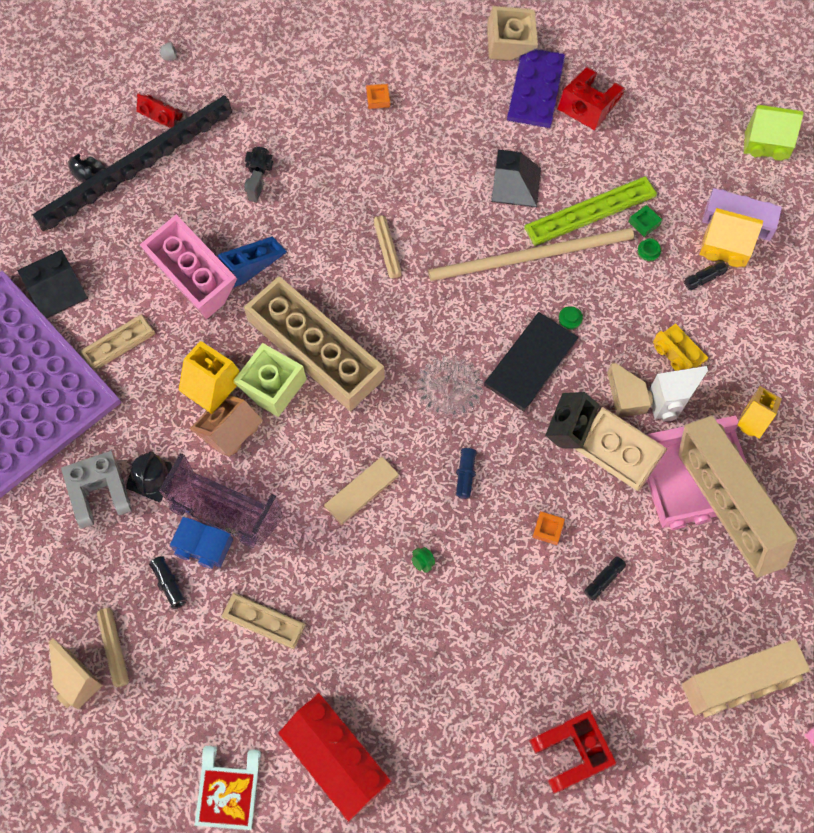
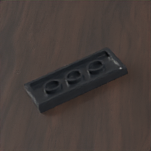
M538 312L484 382V386L525 412L573 348L579 337Z

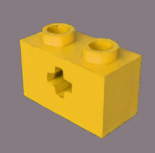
M759 386L744 408L737 426L745 434L756 436L760 439L777 415L782 398Z

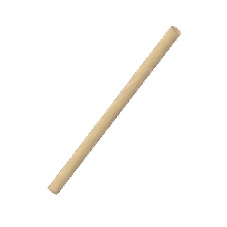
M632 228L429 269L428 274L430 281L632 240L634 239V232Z

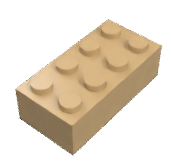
M796 639L694 675L681 685L694 715L703 713L706 718L727 709L726 704L731 709L752 700L753 697L758 699L776 690L780 691L803 681L802 675L811 670Z

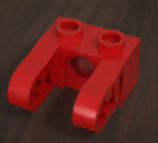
M586 67L564 88L557 109L595 131L620 101L626 88L616 82L605 93L592 88L591 85L597 77V71Z
M591 710L529 740L534 753L537 754L572 738L584 762L548 780L553 794L617 764Z

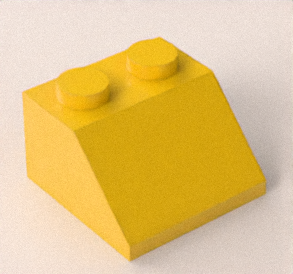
M716 208L705 230L699 255L705 256L710 261L722 260L732 267H745L754 250L763 220Z

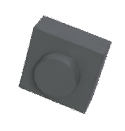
M253 170L251 177L247 178L244 191L247 193L248 201L257 203L264 187L262 172Z

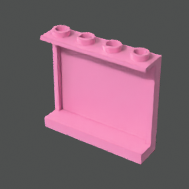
M736 415L717 419V423L724 427L726 436L731 443L737 446L739 455L747 463L735 432L738 427ZM684 427L646 434L667 448V451L647 479L661 526L662 528L670 527L671 530L684 528L686 523L694 521L696 525L705 524L711 521L710 518L717 517L678 456Z

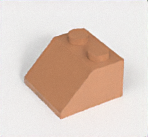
M229 395L213 414L205 411L189 429L220 454L230 457L240 450L241 444L248 436L253 435L257 431L258 425L263 420L244 399Z

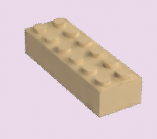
M280 276L244 306L247 321L290 359L303 365L304 371L350 412L385 379L384 366Z
M713 415L686 424L678 456L756 577L759 578L786 568L797 542L796 532L792 526H788L782 517L780 508L770 500L764 485L757 481L751 466L745 463L739 455L737 446L728 439L724 427L717 423Z

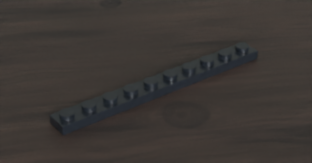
M225 95L221 96L33 213L32 216L43 232L47 229L55 228L61 220L74 216L79 209L87 204L95 203L98 197L104 193L114 191L123 181L133 179L139 171L152 167L158 159L171 155L176 148L182 144L190 143L193 137L201 132H208L217 122L225 121L232 114L230 100Z

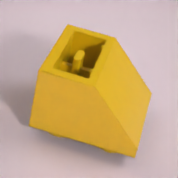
M200 340L184 358L178 390L203 409L213 414L237 387L233 380L240 373V370L233 361Z

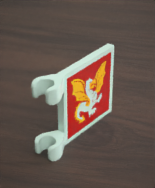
M205 746L202 754V770L195 826L252 830L261 751L252 749L248 751L247 770L214 767L217 748L215 746Z

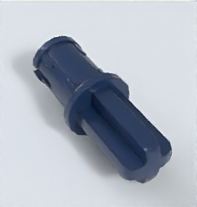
M462 448L459 469L456 470L458 475L456 496L460 499H469L473 477L476 476L474 465L477 451L472 448Z

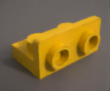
M676 323L664 332L659 331L653 340L656 351L660 355H665L671 361V366L675 371L698 368L708 360L703 351Z

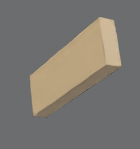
M140 314L82 349L79 353L85 362L96 371L155 335V332L145 317Z
M380 457L324 506L343 525L397 479L399 474L383 457Z
M236 593L232 594L221 616L223 619L293 650L306 626L302 622Z

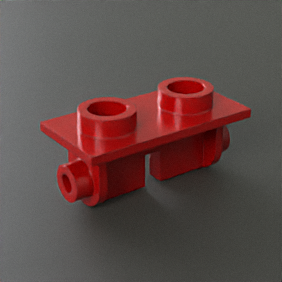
M137 93L136 112L169 128L175 126V120L180 121L182 119L183 113L180 112L179 108H174L168 104L165 106L164 102L153 98L150 94L142 95Z

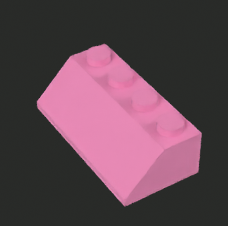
M177 214L140 244L153 263L206 320L225 304L237 278Z

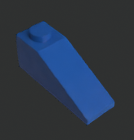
M271 236L220 253L218 259L237 278L233 286L234 288L249 281L286 254L287 251Z

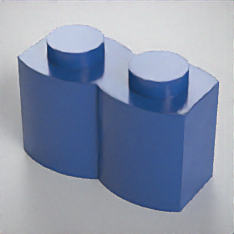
M182 517L170 547L175 551L174 555L181 559L189 560L192 557L198 559V564L203 567L212 569L213 566L221 568L233 538L231 534L223 530Z

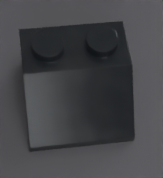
M62 249L17 270L38 310L46 319L88 299Z

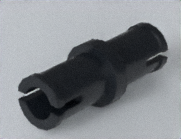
M158 556L151 560L149 566L158 580L157 586L160 591L165 593L171 605L170 607L178 609L185 605L187 599L178 585L179 579L176 574H172L165 557Z

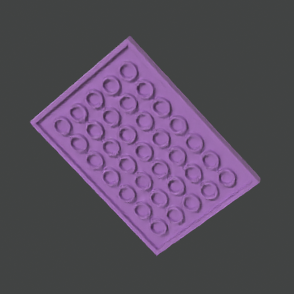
M3 270L0 272V498L122 403L116 394Z

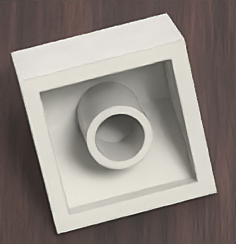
M707 366L657 374L649 389L653 398L651 407L655 420L663 419L664 422H669L678 418L708 371Z

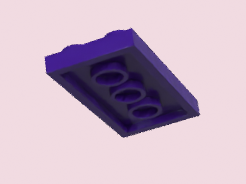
M534 49L520 56L507 121L551 128L565 54Z

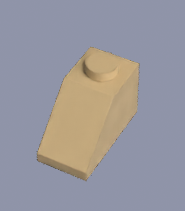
M612 363L607 374L617 417L646 414L653 403L652 393L647 391L646 383L617 363Z

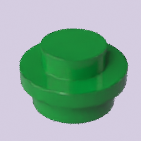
M649 238L643 240L638 245L637 253L645 261H655L661 254V247L658 241Z
M568 306L560 311L558 318L564 328L575 329L581 325L583 315L578 308Z
M426 547L413 550L412 563L414 567L425 573L431 571L432 566L435 565V559L430 550Z

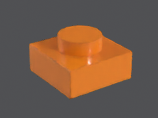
M388 84L366 85L368 109L390 107Z
M540 511L532 538L557 545L565 519Z

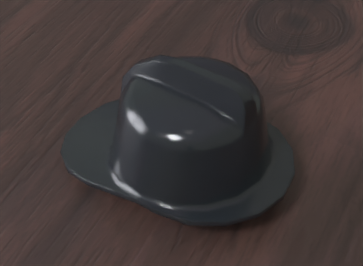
M151 451L138 456L132 463L126 489L160 502L166 493L172 474L171 462L164 461L160 456Z

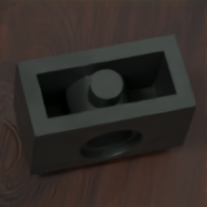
M586 392L562 393L545 436L560 448H583L599 404Z

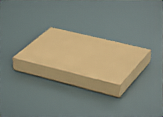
M602 407L592 423L583 448H575V450L635 490L640 491L667 451V448Z

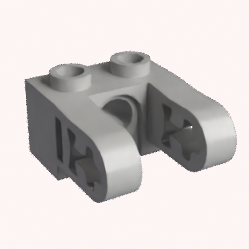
M112 451L61 467L74 515L80 529L94 525L87 495H90L89 492L106 486L109 487L117 514L120 516L132 512L121 469Z

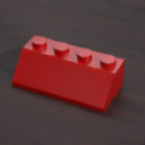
M320 693L316 694L302 706L278 732L279 736L348 822L392 784L389 777Z

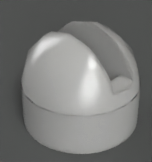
M172 42L165 43L161 47L160 56L163 60L173 61L178 59Z

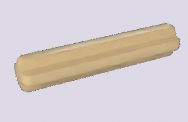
M384 215L376 216L374 218V226L388 275L391 279L401 276V268L386 217Z
M104 608L97 612V618L113 685L115 687H122L129 683L113 612L110 608Z

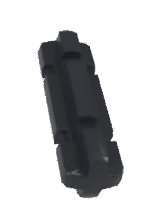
M720 260L714 263V265L696 272L695 275L692 274L686 277L684 285L688 290H693L698 285L701 286L715 279L716 276L725 274L728 271V266L724 261Z
M616 556L609 563V566L607 565L594 579L593 583L587 586L584 594L592 601L596 600L602 593L601 590L604 591L626 567L625 561Z

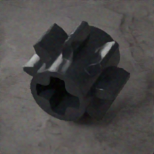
M254 147L252 153L246 152L245 167L248 168L250 173H253V170L262 172L264 175L266 170H272L273 155H270V152L264 147Z

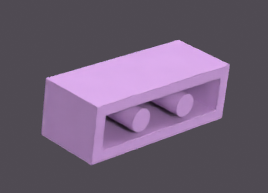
M713 188L702 222L709 224L716 208L763 220V225L758 238L770 241L777 230L782 207L770 202H762L751 199L748 196H740L729 193L726 190Z

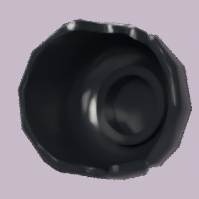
M77 154L68 161V168L72 176L82 183L106 169L101 162L91 156L81 160L80 154Z

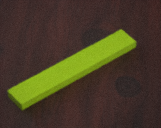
M644 176L526 224L524 229L533 245L537 246L656 197L657 193L647 177Z

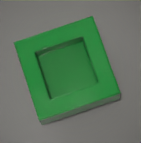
M646 204L630 216L628 222L645 237L661 225L662 219Z

